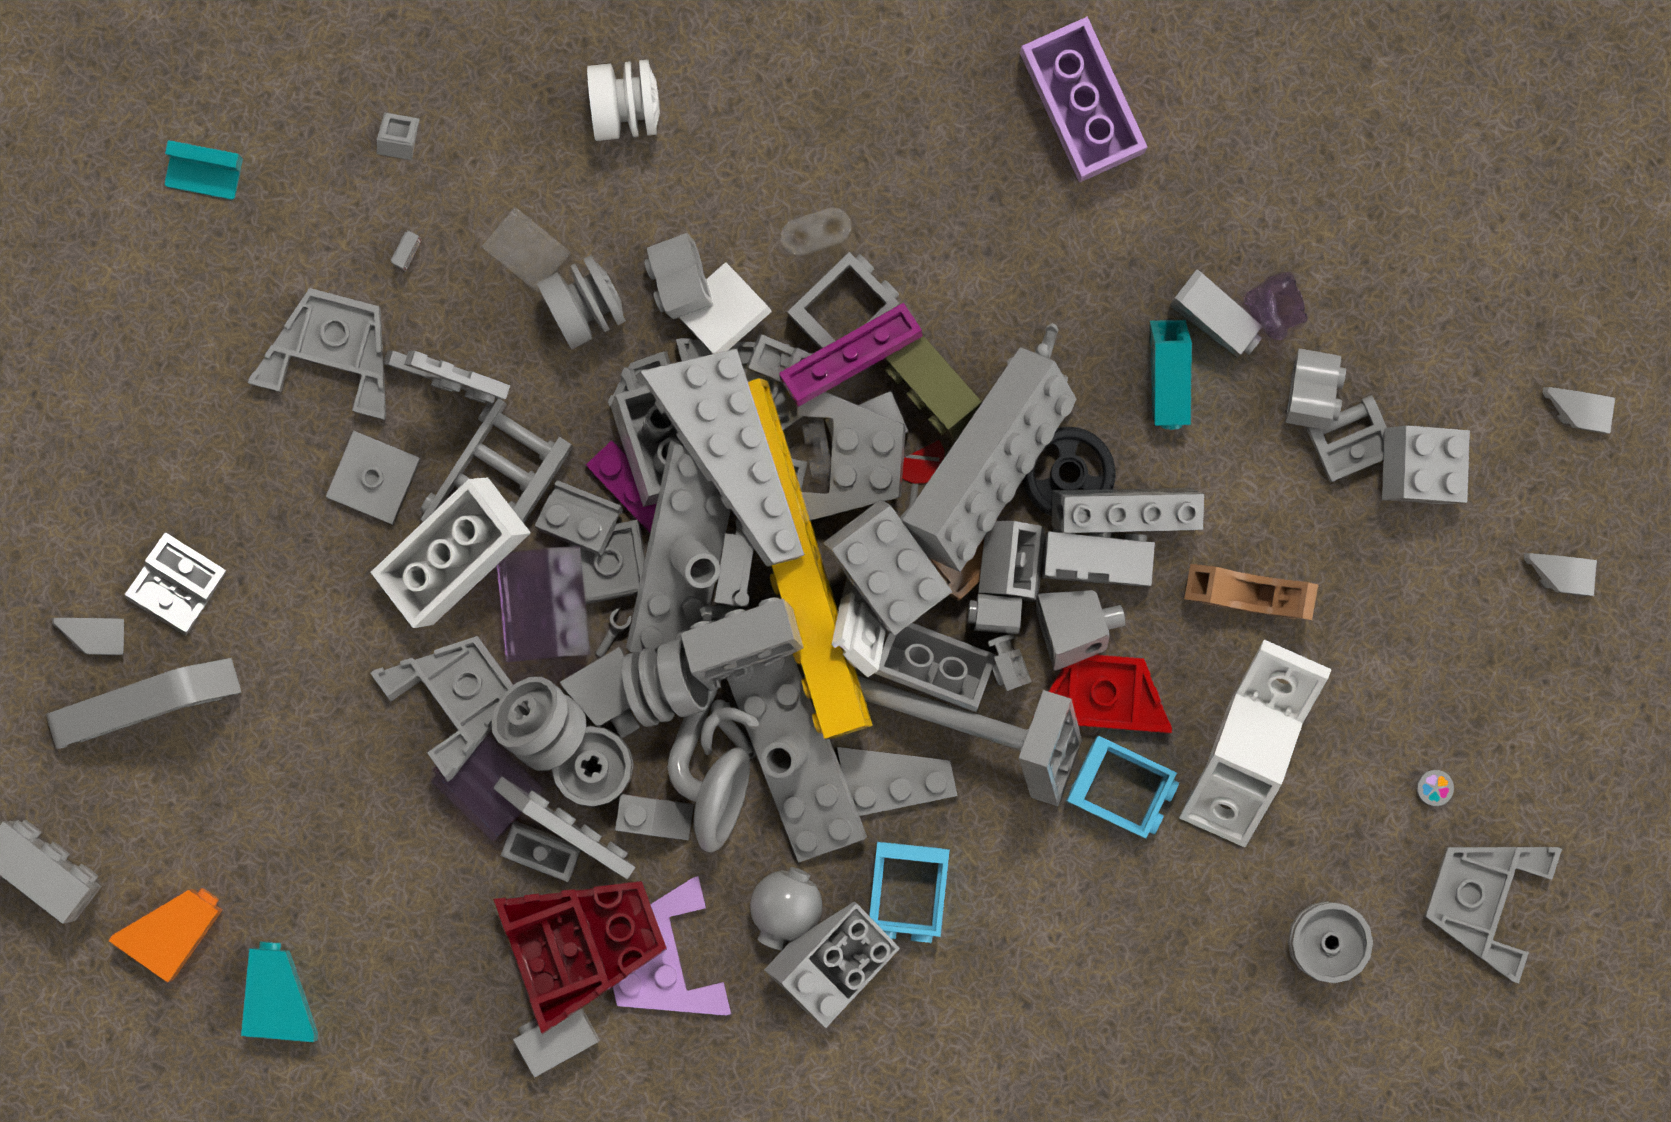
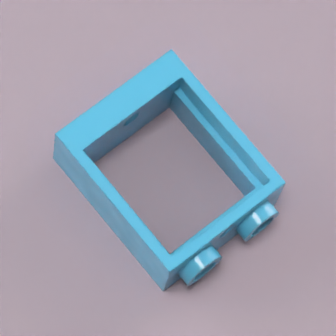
M1097 735L1066 801L1140 837L1147 838L1149 833L1156 834L1164 815L1158 812L1164 800L1169 802L1172 800L1179 782L1174 780L1176 772ZM1107 751L1162 777L1140 826L1084 800Z
M877 842L869 916L891 939H896L897 932L911 934V941L932 943L933 936L941 937L949 849ZM885 858L938 863L932 925L878 920Z

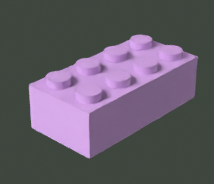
M1088 17L1021 47L1020 55L1079 183L1145 153L1147 149L1146 142Z

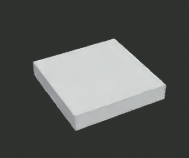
M726 262L706 279L713 305L679 317L712 354L728 351L772 312L765 302Z

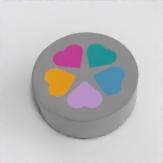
M1430 770L1422 774L1418 779L1416 790L1419 798L1425 804L1441 806L1451 799L1454 792V784L1450 776L1445 772Z

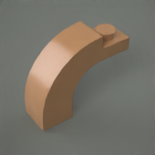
M1190 564L1184 599L1267 616L1312 620L1318 584L1251 575L1215 566Z

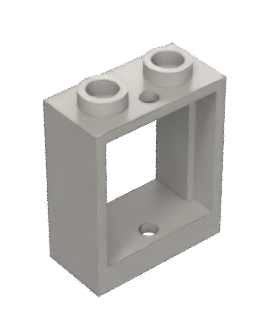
M850 252L846 254L787 312L788 316L820 349L833 343L835 340L805 309L848 268L885 303L868 322L900 305L896 300L899 293L886 280L881 284L871 274L874 270L873 266L861 254L856 258Z

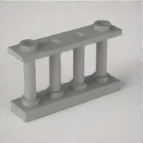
M497 399L495 404L488 403L478 418L483 423L437 494L435 495L431 492L422 504L420 511L424 514L420 520L424 522L441 506L454 486L459 488L470 479L463 472L472 458L476 456L520 485L519 489L524 492L518 502L514 503L511 501L508 504L521 521L525 523L573 446L561 437L555 443L551 440L547 443L503 415L502 412L507 405L503 400ZM493 426L540 455L539 459L543 463L536 473L533 471L527 473L482 444Z

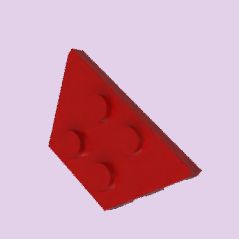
M1108 655L1091 656L1062 668L1048 691L1072 699L1078 726L1172 733L1171 723L1162 706L1160 696L1154 686L1144 658Z

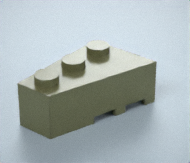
M922 336L884 358L888 364L884 370L896 385L901 382L905 384L910 390L906 393L910 401L918 410L924 407L931 415L928 420L941 436L946 433L952 442L955 443L982 404V401L928 340Z

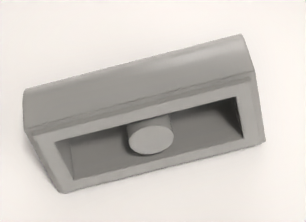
M514 821L501 856L568 882L578 861L581 849L566 840Z

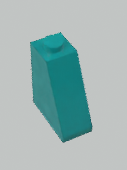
M1186 320L1150 321L1152 416L1154 424L1164 429H1179L1182 425H1191L1192 342Z
M260 941L259 948L253 947L249 949L241 1036L315 1042L318 1040V1031L290 950H281V943Z

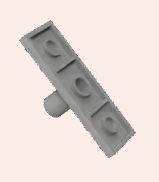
M670 440L626 645L630 652L641 653L646 648H652L657 652L661 644L682 638V632L691 630L690 627L704 621L699 609L710 606L714 584L720 575L719 561L731 508L728 510L720 499L723 496L712 480L708 482L686 448L679 441Z
M793 654L767 666L763 665V661L747 667L748 675L740 679L736 678L735 673L728 676L727 680L739 710L753 715L759 723L756 728L746 726V729L798 863L864 840L867 837L830 739H824L823 733L818 734L814 726L812 713H815L816 710L812 698L808 699L804 693L802 678H805V674L801 664L796 663ZM783 749L790 754L791 759L785 755Z

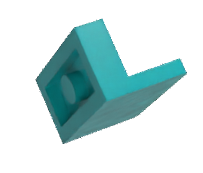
M168 140L165 155L170 159L165 178L166 187L230 200L235 198L243 161L239 154Z

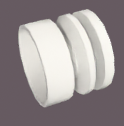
M639 60L640 77H633L631 62H625L623 79H616L611 63L587 66L590 107L596 141L619 139L621 122H628L633 137H639L638 120H645L648 136L657 135L656 127L660 115L657 82L650 68L649 60Z

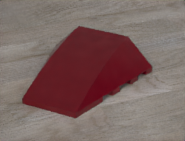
M642 881L597 886L593 889L585 890L572 889L563 890L559 893L543 895L538 893L518 898L507 899L505 897L493 899L504 931L511 944L542 1035L667 950Z

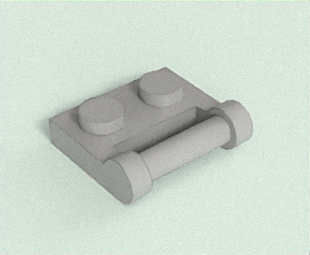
M1372 395L1361 399L1360 404L1341 411L1338 421L1332 420L1329 430L1306 427L1330 483L1384 460V433L1387 427ZM1366 416L1369 418L1372 426L1327 444L1324 434Z

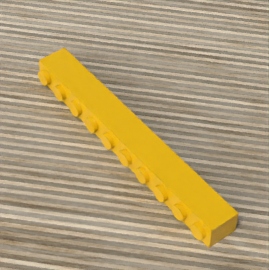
M758 378L749 381L748 385L804 552V556L798 559L772 565L774 573L770 574V581L775 594H780L781 598L794 610L804 648L792 654L796 663L802 664L805 674V678H802L803 690L808 699L812 698L816 710L815 713H812L814 726L818 734L823 733L824 739H833L873 725L855 667L850 665L843 655L844 649L837 646L835 648L831 645L838 616L837 606L769 383L764 379Z

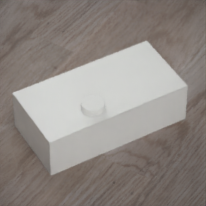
M488 477L468 479L371 571V574L413 628L434 625L531 532Z

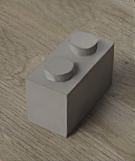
M583 1008L543 1035L535 1018L519 1027L518 1030L521 1035L513 1039L534 1078L600 1041Z

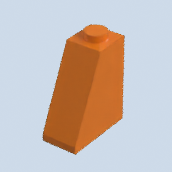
M201 888L199 892L194 889L187 890L113 934L109 942L166 982H171L180 972L223 909L216 905L219 899L206 889Z

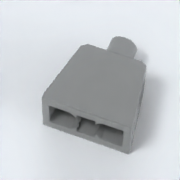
M1093 590L1042 593L1037 596L1036 614L1054 670L1064 668L1104 652L1108 648L1109 629L1125 626V616L1121 605L1102 609L1098 595Z
M618 647L560 683L598 728L611 721L622 739L638 730L640 726L630 711L631 707L626 697L622 678V663L625 655L623 650Z

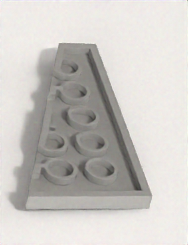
M737 349L652 368L636 374L635 376L641 385L644 386L646 384L657 400L654 403L661 414L666 413L677 429V437L708 482L712 480L723 496L720 499L728 510L731 508L743 525V533L765 565L768 567L804 556Z

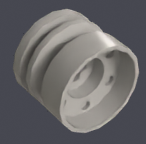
M591 255L583 259L590 274L582 277L575 263L570 266L574 279L573 283L568 285L558 272L537 283L571 350L592 339L589 322L595 320L604 332L610 330L603 317L606 313L611 312L617 325L626 322L622 311V301L607 272Z
M682 638L661 644L657 652L652 648H646L641 653H629L623 658L622 678L626 697L631 710L644 727H652L658 725L659 722H669L675 713L680 717H686L706 711L709 707L710 690L691 674Z

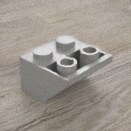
M1017 521L995 522L994 527L984 536L978 593L1022 597V600L1037 602L1045 540V530L1042 526Z

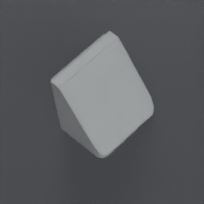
M384 112L377 137V154L412 160L419 118Z

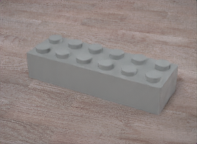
M1019 348L903 518V523L928 558L961 572L967 561L971 560L975 555L976 549L986 533L994 527L996 518L1002 509L1014 497L1016 489L1025 475L1033 469L1035 461L1044 447L1052 441L1056 429L1072 411L1077 399L1055 361L1024 348Z

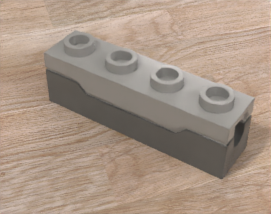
M1192 488L1052 491V527L1063 533L1203 530L1204 494Z

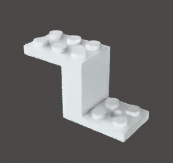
M1264 640L1229 702L1207 765L1187 799L1179 818L1246 847L1282 785L1302 724L1327 682L1331 669ZM1277 679L1287 680L1289 684H1283ZM1219 804L1227 805L1231 809H1225L1221 807Z

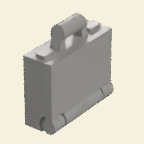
M737 518L736 535L725 533L715 605L737 606L739 609H745L749 604L747 589L754 547L743 533V525Z

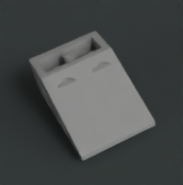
M852 902L807 931L801 937L790 942L764 971L809 1016L827 1028L900 948L856 902Z

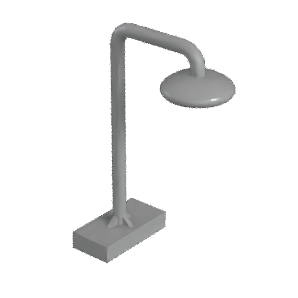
M858 676L865 701L1020 750L1019 761L1031 798L1059 806L1082 742L1072 699L1043 690L1030 728L1026 730ZM718 689L710 691L709 707L706 711L683 718L670 751L667 766L670 782L677 792L696 802L694 811L695 834L701 849L708 853L719 850L731 834L744 802L750 774L749 756L746 751L738 747L724 753L712 765L703 782L695 779L690 773V759Z

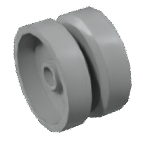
M528 677L514 684L504 693L496 705L492 717V733L497 742L508 751L514 753L524 764L536 771L550 770L562 765L575 753L583 740L586 730V716L580 705L569 696L563 694L562 690L543 677Z
M589 726L586 727L583 740L575 753L562 765L553 768L552 772L555 784L565 797L580 805L598 806L614 801L625 792L632 780L634 762L630 748L619 735L609 729ZM592 759L598 760L597 764L601 765L598 772L590 773L587 769V764Z
M1329 901L1311 904L1299 912L1290 925L1287 941L1290 956L1297 967L1310 977L1329 983L1347 981L1362 972L1370 960L1373 947L1371 930L1363 916L1347 905ZM1328 936L1338 939L1337 946L1332 945V949H1328L1325 946V940Z

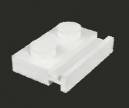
M851 592L841 598L831 645L835 648L837 646L844 649L843 655L849 664L858 668L864 675L869 677L879 669L886 629L867 605L863 602L858 604L854 601L855 594Z

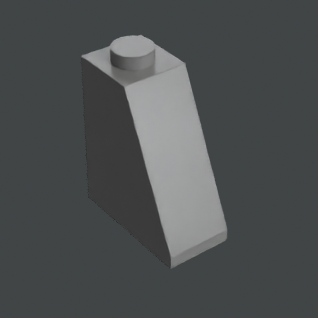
M1199 270L1193 273L1169 305L1237 358L1243 351L1250 355L1262 339L1257 334L1262 325Z

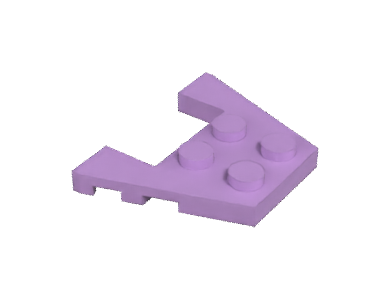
M699 876L693 877L651 904L667 950L613 986L617 1006L715 1015L731 1014L724 982L692 990L686 989L670 917L706 908Z

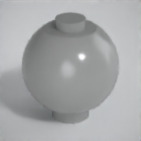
M790 867L789 872L783 870L773 872L757 884L751 896L750 912L754 924L760 930L757 939L759 942L768 947L783 950L787 942L796 940L818 925L822 915V898L817 886L809 880L810 874L798 868Z

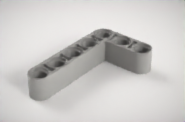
M232 658L171 670L47 713L46 717L55 748L60 749L68 747L67 745L79 741L84 742L181 708L218 701L223 697L233 694L238 695L242 692Z

